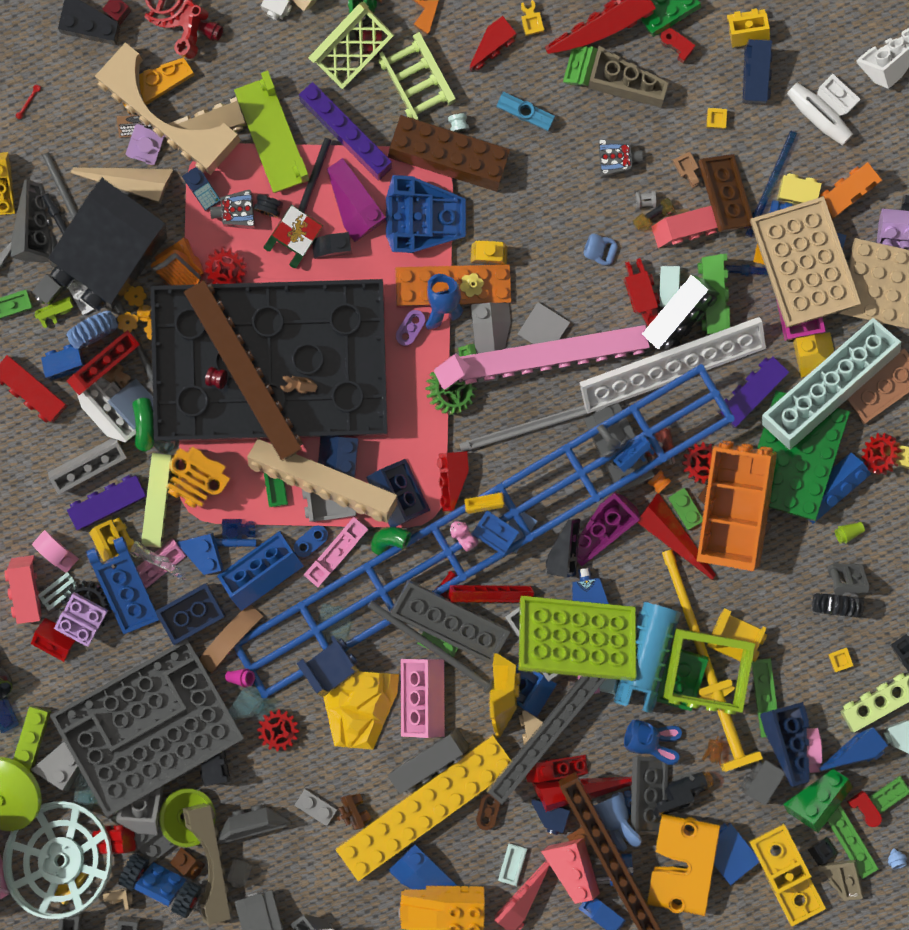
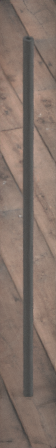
M45 153L42 157L73 219L77 210L50 154ZM119 301L115 307L118 315H124L126 312L121 301ZM132 329V336L140 344L135 350L153 385L152 366L135 330Z

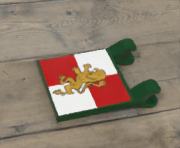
M290 205L263 248L271 251L276 241L296 253L289 265L297 268L323 225L293 205Z

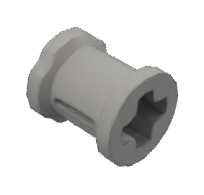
M655 190L651 193H635L637 209L646 206L656 208Z

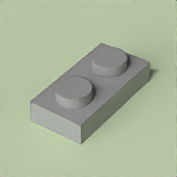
M304 789L294 805L325 826L328 825L337 811L336 808Z

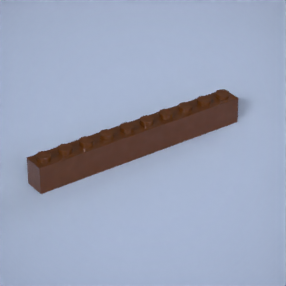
M203 280L184 291L281 461L301 451L302 440L298 434L294 435L291 431L293 425L289 418L284 419L281 413L284 409L278 400L276 402L271 396L274 394L269 383L265 385L261 378L264 377L259 367H254L252 361L255 359L249 350L245 351L242 345L245 342L240 333L235 334L232 329L235 325L230 316L225 317L223 311L226 309L220 300L216 301L213 294L216 292L211 283L206 284Z
M574 772L559 780L564 796L637 929L662 930L577 773Z

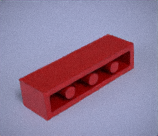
M127 330L67 380L68 384L80 395L140 344Z
M6 355L0 362V384L2 386L4 384L11 388L9 392L16 398L22 397L25 400L23 404L31 411L36 409L39 412L38 417L44 422L50 421L54 423L68 405L10 356Z

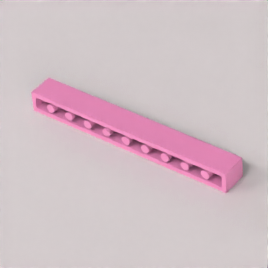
M642 325L461 356L470 367L459 380L460 382L465 381V384L476 383V379L484 378V381L494 380L497 375H503V378L515 376V372H522L523 375L533 373V369L540 368V371L551 370V366L559 365V368L571 366L570 363L573 362L582 365L589 363L590 359H596V362L608 360L607 356L614 355L615 358L626 357V353L633 352V355L644 354V350L650 348L648 339L642 335L646 330V326Z

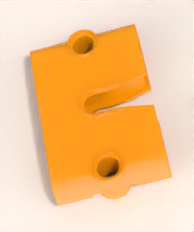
M662 814L656 853L672 860L685 862L689 867H654L649 889L648 905L666 908L674 913L686 912L705 916L720 825L699 822L693 817L684 819ZM691 825L695 830L692 832L687 831L685 826ZM679 899L682 901V904L677 905L673 900Z

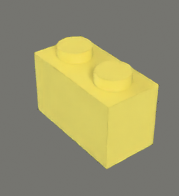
M795 174L784 175L781 179L777 200L797 205L817 199L821 183H818L814 178H806L804 180L798 178L799 176Z

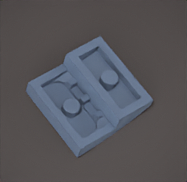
M137 379L133 380L108 400V403L133 430L136 429L132 403L139 398H148L151 400L153 408V396Z

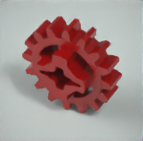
M222 247L221 252L214 249V255L209 254L208 258L210 260L205 262V265L209 266L204 270L206 273H209L207 279L212 278V284L242 282V276L246 274V271L243 269L247 266L246 263H242L244 256L238 257L239 251L237 250L233 253L232 247L228 251H225V248ZM216 260L218 266L213 270V263ZM222 266L229 267V270L227 271L226 268L222 269ZM238 266V273L234 275L233 269Z
M877 433L876 438L871 436V442H865L867 448L862 449L865 455L861 459L865 460V466L868 467L870 472L877 475H887V470L893 472V465L898 467L896 461L902 458L898 456V453L902 452V449L898 448L900 442L895 441V437L883 433V435Z
M704 442L701 443V447L694 444V450L688 448L689 455L684 454L683 456L687 459V461L682 462V465L687 466L683 472H689L688 479L694 477V483L701 480V483L705 484V481L709 479V475L701 476L698 473L706 472L709 474L713 452L711 443L708 447H705ZM698 451H706L709 453L707 455H701ZM691 458L694 460L695 467L693 469L690 464ZM699 459L701 461L705 459L707 461L706 466L700 467Z
M278 709L277 714H274L273 710H271L270 716L263 715L265 721H259L262 728H258L257 731L262 732V735L258 738H264L265 741L262 745L264 746L268 743L269 750L273 746L276 747L277 752L280 747L287 750L286 745L293 746L294 744L291 740L298 739L294 735L299 732V729H295L298 722L292 721L294 715L287 716L288 711L281 714V710ZM280 717L279 721L274 724L269 722L273 718ZM286 721L291 726V732L285 726ZM282 722L281 730L283 731V734L279 733L276 736V738H274L276 735V731L273 730V728H277ZM266 729L270 731V740L266 735ZM284 737L288 739L283 743H277L279 738Z

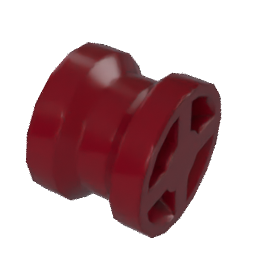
M210 367L206 373L205 383L207 386L215 385L217 388L223 389L227 382L228 373L226 370L221 369L218 371L216 368Z

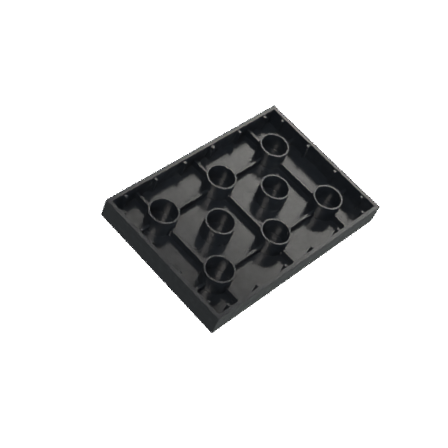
M383 279L211 284L216 292L213 294L216 301L220 300L226 310L223 311L225 317L230 316L235 325L232 329L235 334L240 333L245 342L242 345L245 351L249 350L255 360L252 361L254 367H259L264 377L261 379L265 385L269 383L274 392L271 396L275 402L277 400L280 402L284 409L281 413L284 419L288 417L293 425L291 431L294 435L298 434L300 438L388 435ZM194 285L150 286L154 441L268 439L184 291ZM210 367H214L218 371L221 369L227 371L228 378L223 389H219L215 385H206L205 377ZM283 376L309 378L317 384L316 392L300 393L296 388L290 392H284L280 386H286L288 382L283 379Z

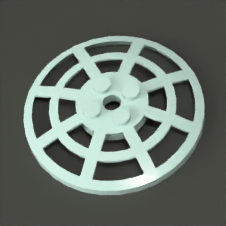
M65 801L45 803L41 805L36 817L42 827L33 834L27 845L15 842L16 834L19 830L11 831L3 853V873L7 888L19 906L37 917L63 919L81 913L100 896L107 884L112 868V847L108 832L103 823L87 808ZM57 808L72 809L70 821L57 820L49 823L43 813ZM79 812L90 817L98 825L101 832L93 837L85 827L78 824ZM69 826L66 838H56L52 828ZM76 829L82 832L88 839L81 846L73 840ZM45 833L49 841L41 850L34 848L33 846L37 839ZM104 839L107 847L106 871L97 869L99 862L97 844ZM91 848L93 852L92 867L84 864L83 853ZM13 849L24 852L23 869L25 877L14 881L12 874ZM31 855L38 857L39 870L33 873L30 871ZM60 856H64L65 859L62 866H59L57 863ZM81 872L89 874L86 882L78 889L75 879ZM44 877L47 881L51 882L47 893L38 887L35 880ZM94 877L103 879L94 896L83 905L80 895L90 886ZM29 884L30 888L37 895L44 898L40 908L37 909L30 905L22 897L18 888ZM58 884H68L71 894L54 896ZM73 899L75 910L65 913L46 912L51 901L64 902Z

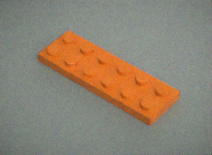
M510 264L396 267V306L430 305L427 296L428 280L435 274H445L453 278L460 288L462 277L472 273H476L484 281V285L481 287L482 292L479 295L474 294L472 297H468L460 289V305L511 303ZM437 282L433 285L432 291L435 293L449 289L447 283Z

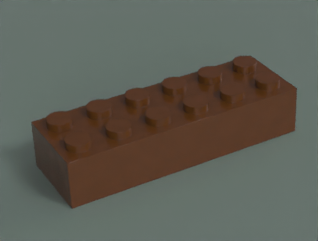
M400 115L389 148L388 158L497 192L510 149Z

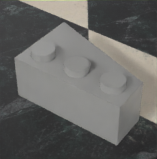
M65 742L31 769V771L59 789L67 792L81 772Z

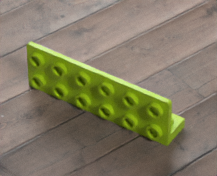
M268 71L261 73V80L239 87L234 92L272 191L277 193L309 181V176L279 103Z

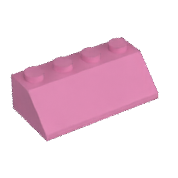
M401 659L402 737H445L443 659Z

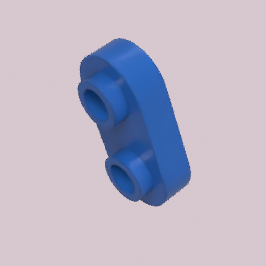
M319 525L312 527L295 542V553L300 557H307L326 542L328 538L327 530ZM317 531H320L322 533V536L319 539L315 538V533ZM301 544L307 545V549L305 551L300 550Z

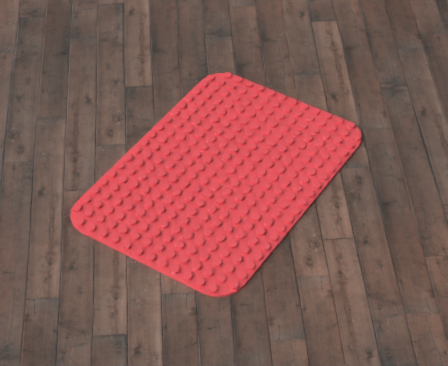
M239 143L211 175L204 171V176L219 198L251 190L253 208L258 202V194L283 202L282 208L279 209V218L270 217L254 210L255 229L225 227L222 218L211 219L210 209L207 211L203 209L186 184L185 238L188 239L194 256L199 258L203 271L206 267H209L205 265V262L210 260L208 258L209 254L214 255V249L221 252L222 247L225 248V251L232 247L233 253L238 250V257L244 256L242 263H246L247 266L243 269L246 271V274L242 276V282L237 281V283L383 279L388 435L342 437L359 439L355 478L368 484L369 482L366 477L370 474L406 459L430 511L397 527L410 528L422 526L435 518L442 508L440 504L442 494L439 486L440 469L438 468L437 460L439 458L438 454L447 453L448 411L443 414L441 409L436 410V404H430L431 400H433L432 397H426L430 394V390L427 391L425 388L430 386L426 382L427 379H432L429 374L449 359L450 318L449 313L444 314L441 325L436 329L428 330L426 322L432 311L430 305L396 306L395 268L451 266L452 241L413 253L392 252L386 237L385 221L356 242L350 236L352 254L314 259L311 244L297 268H293L289 263L296 253L276 241L271 251H267L263 247L290 205L297 209L299 208L308 181L273 193L255 144ZM296 144L310 178L322 145ZM330 145L305 214L323 225L316 238L347 232L341 219L327 168L342 158L385 217L386 196L393 175L413 176L453 193V182L451 177L391 158L389 159L392 161V169L378 181L343 145ZM377 146L388 157L390 146ZM194 161L189 165L188 172L196 167ZM221 201L213 207L221 206ZM216 260L213 263V270L218 266ZM222 266V269L226 268L227 271L229 270V267ZM238 266L233 269L234 275L238 273ZM204 271V274L201 275V281L204 280L206 284H212L213 279H207L209 273ZM410 311H421L425 316V324L411 345H400L396 340V332ZM414 317L412 319V322L414 324H417L419 322V318ZM404 333L402 339H409V335ZM441 395V397L448 403L449 399L447 398V396ZM320 437L300 438L303 442L301 445L302 450L296 454L318 463ZM257 439L179 441V448L187 452L193 446L201 451L206 458L224 465L225 469L222 474L230 478L221 493L208 495L203 492L207 498L203 501L199 499L203 503L202 507L196 506V508H192L185 504L186 499L180 496L188 512L201 521L214 524L345 527L355 517L365 527H390L386 522L376 521L369 515L357 512V516L310 522V519L305 516L304 507H308L307 499H303L302 488L295 485L290 486L285 483L288 505L269 507L264 473L261 471L256 472L248 465L247 456ZM260 439L271 444L269 439ZM179 460L178 470L181 471L185 466L184 462ZM211 480L209 482V488L215 491L217 489V483L214 480Z

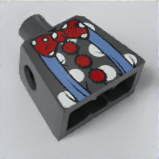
M599 139L601 178L630 172L632 170V162L643 161L642 150L631 151L630 142Z
M251 190L220 197L221 206L210 207L211 219L222 218L225 227L255 229Z

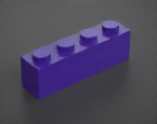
M773 356L770 359L766 357L758 365L760 369L756 373L752 371L745 378L747 382L743 387L739 384L732 391L734 396L730 400L727 398L724 400L735 417V420L730 423L733 428L737 427L789 373ZM720 409V410L718 411V413H719L723 418H725L724 414L722 413V411H721V409Z
M130 474L122 478L123 482L117 485L112 483L104 487L105 491L99 494L96 491L88 495L87 500L83 502L78 500L70 504L71 508L67 509V512L76 530L80 531L147 498L139 477Z

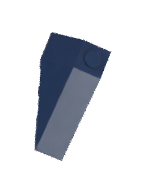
M801 702L761 713L760 718L765 734L791 787L809 782V758L807 757V746H809L807 728H809V720L804 703Z

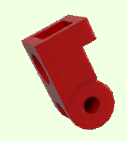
M671 28L661 33V44L679 54L677 60L684 63L695 49V45Z
M862 790L847 801L852 809L856 807L859 809L866 825L877 827L881 824V814L865 791Z

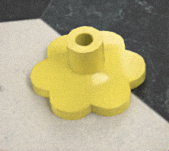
M476 273L464 275L460 289L468 297H472L474 294L479 295L482 292L481 287L484 285V281Z

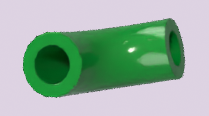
M139 398L132 403L136 423L135 446L141 451H149L154 446L153 408L150 399Z
M384 527L374 534L371 550L377 555L390 549V546L404 550L411 539V532L398 527Z

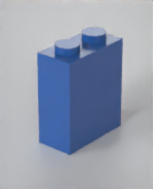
M723 823L720 825L714 866L726 881L732 885L757 865L759 860L731 823L727 825Z

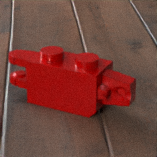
M641 258L636 259V264L640 273L633 274L630 262H625L628 277L624 278V282L634 313L641 314L648 327L657 317L656 309L658 304H660L658 294L653 292L654 280L652 275H648Z

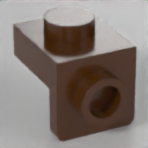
M182 847L170 862L184 876L193 880L201 874L205 866L202 861L197 860Z

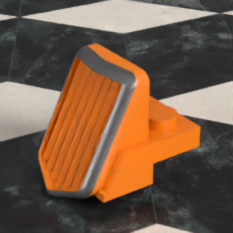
M182 238L155 257L156 261L150 265L152 271L166 285H196L200 283L201 275L204 274L200 260L194 256L190 243L186 238Z

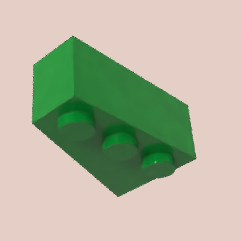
M832 769L783 805L790 815L819 833L853 787L847 777Z

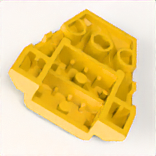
M358 671L323 697L334 746L374 749L397 696L399 674Z

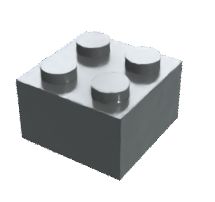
M761 759L760 761H755L752 765L751 770L753 772L750 777L746 776L741 783L743 787L741 791L766 806L785 773L768 761Z

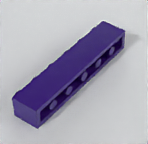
M313 82L299 94L300 102L378 181L392 169V161Z

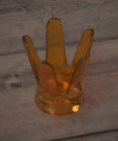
M717 736L716 741L709 739L708 748L701 760L704 761L711 753V763L715 762L717 764L719 758V765L721 766V752L723 751L724 743L719 742V736Z

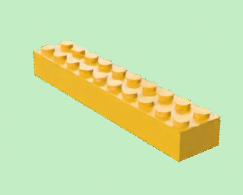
M493 734L463 755V759L455 764L452 763L446 770L434 776L336 848L337 853L357 881H360L488 788L511 762V759Z

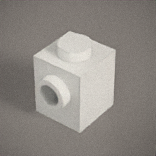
M263 0L261 8L267 12V16L275 20L277 18L283 20L285 15L288 16L292 6L290 5V0Z

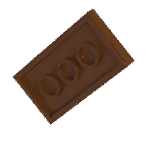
M735 155L700 159L698 161L719 233L752 228L750 219L753 217Z

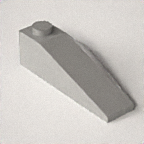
M509 303L471 304L476 354L505 349L511 323ZM499 375L495 376L496 379L484 381V378H480L478 383L498 381Z

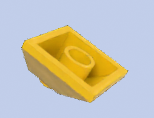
M830 332L808 335L793 340L801 377H806L834 352Z

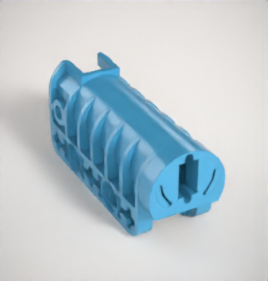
M648 602L643 603L642 610L639 611L636 621V679L634 681L619 680L614 697L615 703L627 706L633 689L646 692L642 710L653 714L660 681H662L664 667H666L667 657L670 653L671 643L674 639L675 629L679 623L681 612Z

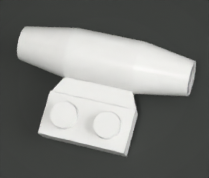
M834 74L819 87L817 95L798 82L788 91L787 95L800 112L824 134L841 145H844L852 137L853 133L840 116L847 115L860 101V98Z

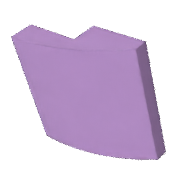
M74 592L54 629L88 647L108 610Z

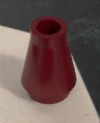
M201 20L197 31L211 41H218L222 36L223 26H220V23Z

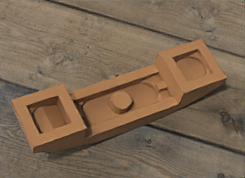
M252 605L242 610L199 658L201 664L213 674L223 663L225 657L264 616Z

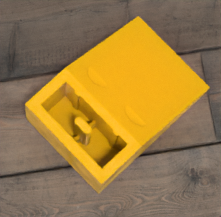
M8 152L0 153V215L15 214L10 159Z

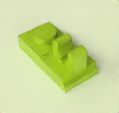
M68 296L36 310L35 317L39 319L44 328H47L46 318L49 317L56 324L57 318L55 315L59 313L63 315L70 312L71 308H73V301Z

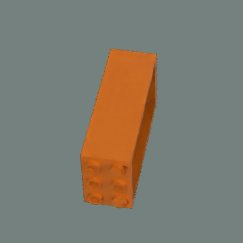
M726 440L719 442V444L713 447L697 555L698 562L755 571L760 566L777 452H773L772 448L761 447V449H755L751 444L737 446L734 445V442Z

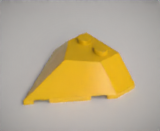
M494 654V690H490L489 706L495 737L500 738L517 709L520 673H516L515 664L499 654Z

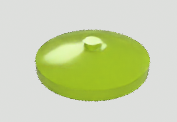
M0 757V830L17 831L28 826L37 817L42 802L41 791L35 777L25 766L13 759Z

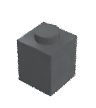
M46 274L32 292L36 295L35 298L42 304H51L65 287L51 278L49 274Z

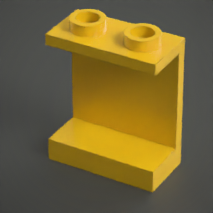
M724 608L711 635L755 643L752 661L756 662L760 653L757 649L760 644L763 645L767 634H765L766 627L763 626L759 629L731 616L732 611ZM707 643V647L741 662L743 649Z

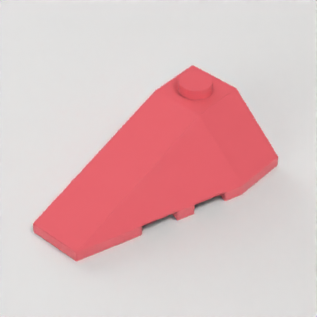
M547 860L494 915L495 921L504 929L521 930L525 925L523 921L550 866Z

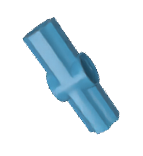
M505 92L502 93L496 106L518 117L521 121L531 123L545 131L550 129L555 118L554 115L533 106L532 103L524 102ZM526 107L530 109L531 113L528 116H524L520 110Z

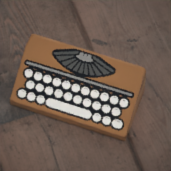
M139 115L117 117L119 138L131 137L135 124L143 125L152 130L154 128L151 125L145 126L139 120Z

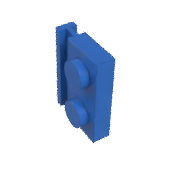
M487 510L471 534L502 555H505L519 534V531Z

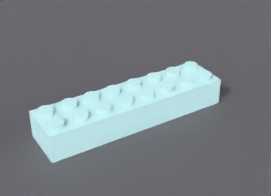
M872 318L762 415V425L790 450L900 353L901 341L877 320Z

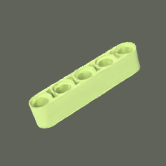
M152 453L141 543L145 547L162 548L163 542H161V538H163L165 526L163 520L166 517L167 504L165 503L168 500L169 491L166 486L168 480L170 481L171 475L169 463L172 455Z

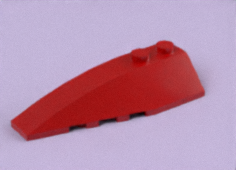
M611 0L604 5L605 8L602 12H593L589 15L588 22L576 24L571 29V34L565 32L546 45V52L550 54L578 48L604 39L626 27L631 28L637 24L638 19L642 17L647 18L652 15L656 7L652 0Z

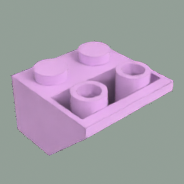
M881 209L877 243L909 250V211Z

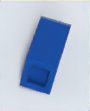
M597 898L583 902L578 908L605 930H620L626 920Z

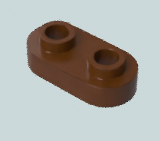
M488 792L481 798L476 817V823L482 830H490L494 827L500 807V802ZM488 798L494 799V803L492 805H489L487 803ZM485 816L490 819L487 824L482 822V818Z

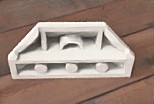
M100 378L83 393L77 394L81 408L106 436L127 442L136 435V429L133 430L108 403V400L118 393L120 389L114 382L110 383L106 379Z

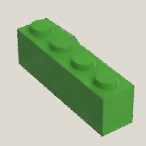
M727 254L702 257L700 263H697L698 274H701L702 279L720 293L715 304L704 311V320H701L702 331H705L706 336L730 328V310L726 303L729 301V289L725 287L728 270L724 268Z

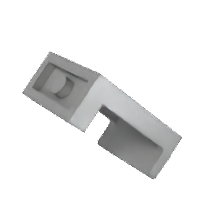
M302 489L303 499H307L308 507H304L305 516L310 519V522L357 516L354 509L342 507L337 502L322 499L319 495L307 493Z

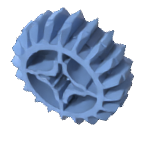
M103 311L78 323L66 335L74 349H81L116 330L118 327L117 320L111 311Z

